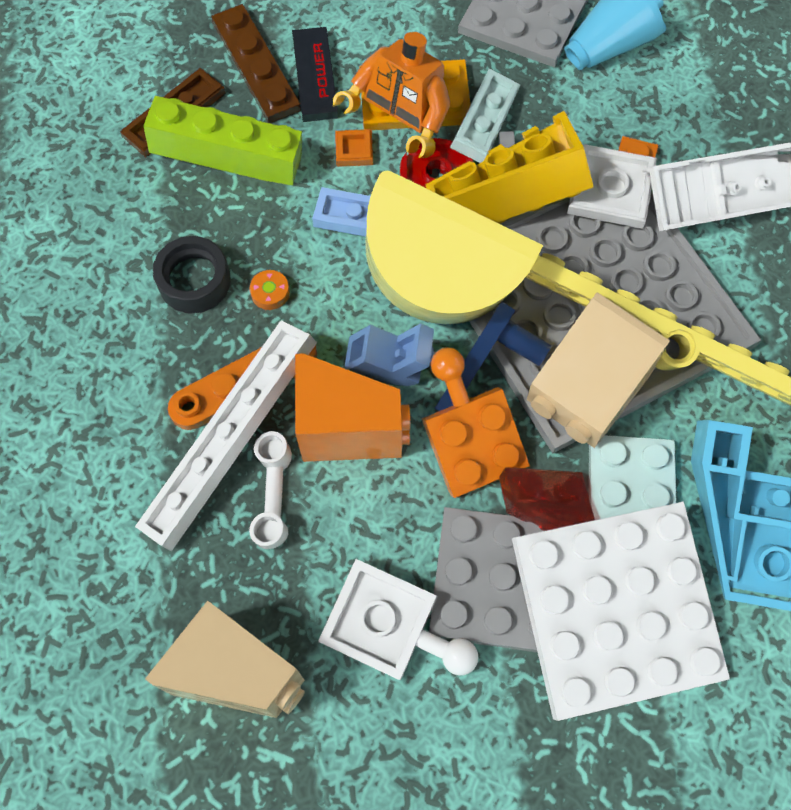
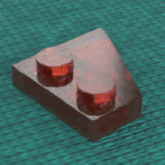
M505 467L499 476L507 514L524 522H532L543 531L595 520L582 472Z

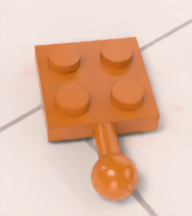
M447 347L438 350L433 355L431 370L438 379L445 381L453 406L422 418V422L450 495L456 498L530 465L503 389L497 387L469 399L461 377L465 368L464 358L458 350Z

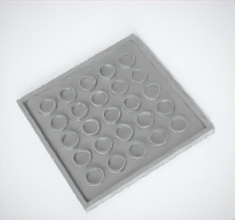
M652 193L643 229L567 214L570 198L555 201L539 210L525 212L501 223V225L542 244L540 256L543 253L554 255L565 262L564 268L577 274L581 271L591 273L603 281L602 286L614 292H617L619 289L628 291L640 298L639 304L651 310L662 308L670 311L678 317L676 322L688 328L698 326L707 329L715 334V341L727 347L728 344H735L751 350L761 341L680 230L675 228L659 231ZM524 278L502 302L515 309L514 314L510 318L511 321L549 343L552 347L539 367L498 341L495 342L489 354L553 454L576 441L567 434L565 427L552 418L546 419L536 413L531 407V403L526 399L531 383L586 307ZM497 307L487 314L469 321L478 336L481 335ZM668 338L670 342L666 347V352L671 358L676 359L680 351L679 345L674 339ZM697 360L686 367L669 371L660 370L655 367L648 380L618 419L713 370V368Z

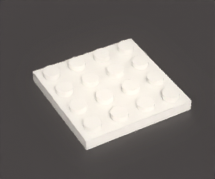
M684 502L512 538L554 720L560 721L730 679Z

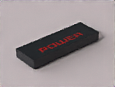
M327 27L292 30L303 122L338 119V108L333 105V98L336 94Z

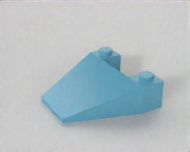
M712 420L697 421L691 465L724 599L791 611V601L730 591V588L791 598V478L746 470L753 427Z

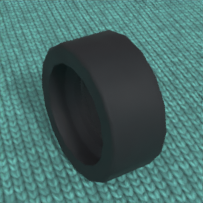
M185 236L173 240L158 252L153 263V279L163 300L174 310L188 314L202 313L216 307L226 297L231 285L230 269L221 248L207 238ZM202 258L209 260L213 264L215 274L206 286L195 291H181L172 287L170 274L179 263L187 259Z

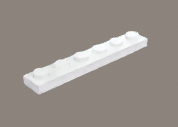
M283 321L279 322L136 524V528L172 552L295 375V354L304 353L309 355L317 342L310 334Z

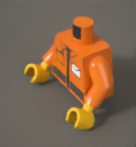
M409 32L405 34L404 39L397 40L390 47L382 46L368 57L352 78L351 82L353 85L350 90L336 93L333 98V105H340L347 96L349 107L345 110L344 114L356 112L361 105L359 95L362 91L365 92L364 100L421 133L420 136L415 135L408 139L406 150L408 153H415L419 149L421 142L422 151L419 158H428L435 152V142L432 136L434 133L438 134L450 107V98L445 81L443 80L444 65L440 60L425 52L427 39L423 34Z

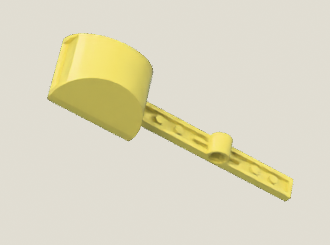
M383 171L379 175L370 197L367 212V263L375 283L385 297L410 316L437 324H458L472 321L497 307L524 278L585 307L598 292L665 338H672L678 343L680 349L678 357L676 359L671 358L665 349L656 365L657 369L664 371L686 367L697 360L791 406V377L788 376L790 371L787 368L772 362L760 363L751 358L752 352L735 344H728L727 347L715 341V334L698 326L688 328L676 322L678 317L672 312L662 308L651 310L639 304L640 298L628 291L619 289L617 292H614L602 286L603 281L591 273L581 271L577 274L564 268L565 262L560 258L548 253H543L540 256L542 244L391 171Z

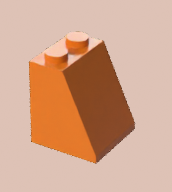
M295 354V431L303 462L402 458V445H410L409 404L401 405L400 389L307 354Z

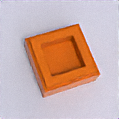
M372 129L335 131L337 167L373 165Z

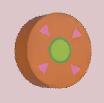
M262 271L255 275L250 283L252 300L262 309H278L289 298L288 281L278 271Z

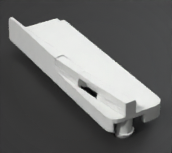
M791 143L668 163L642 170L643 173H650L659 231L791 207V154H778V151H791Z

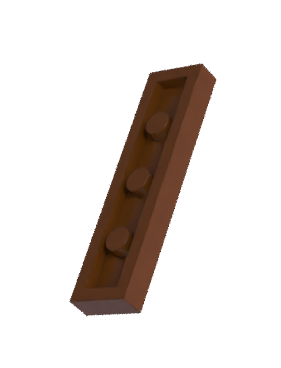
M240 4L212 15L211 19L215 29L267 122L271 124L300 112L301 106L244 5Z

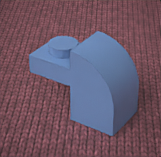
M420 323L397 336L370 324L349 337L344 369L384 384L400 386L418 384L421 370L429 367L434 354L432 346L434 329Z

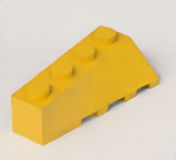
M562 111L552 117L554 124L539 131L537 126L530 128L522 133L524 140L509 148H505L500 144L488 151L489 154L486 155L483 162L476 165L474 162L469 161L427 183L426 189L501 224L509 218L528 211L539 210L555 201L575 197L594 186L584 147L566 112Z

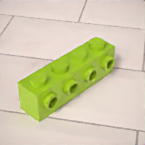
M154 96L144 123L149 153L255 179L293 186L302 156V131L295 130L287 125H274L258 121L250 116L241 117L221 112L213 107H200L184 103L176 98L168 99Z

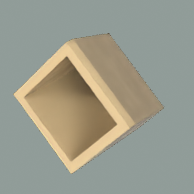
M597 292L531 383L526 400L531 403L533 410L546 419L552 418L564 426L567 434L575 441L582 444L588 443L595 448L648 380L670 340Z
M208 600L145 678L153 686L173 696L277 718L282 710L289 714L305 693L300 688L305 680L294 666Z

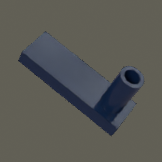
M501 301L464 360L465 368L461 375L464 386L467 389L496 341L538 367L547 356L552 345L511 321L510 318L514 314L515 309ZM446 389L435 407V410L438 412L453 406L448 389Z

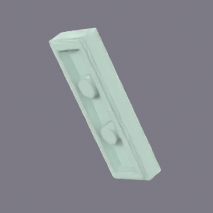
M488 69L450 148L479 163L483 162L497 138L520 88V84L492 69Z

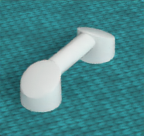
M270 431L262 434L254 445L256 457L267 468L265 511L253 519L249 529L251 539L263 549H274L282 545L288 536V527L281 520L283 469L287 468L290 464L292 452L290 445L283 435Z

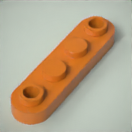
M316 345L309 353V356L317 358ZM261 348L177 391L168 403V413L174 424L181 429L193 430L209 423ZM185 403H195L194 407L191 410H182V407Z

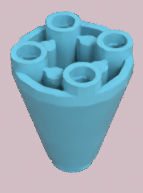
M600 0L569 39V44L564 47L567 58L578 70H582L585 67L591 68L655 40L666 31V25L659 10L663 7V0Z

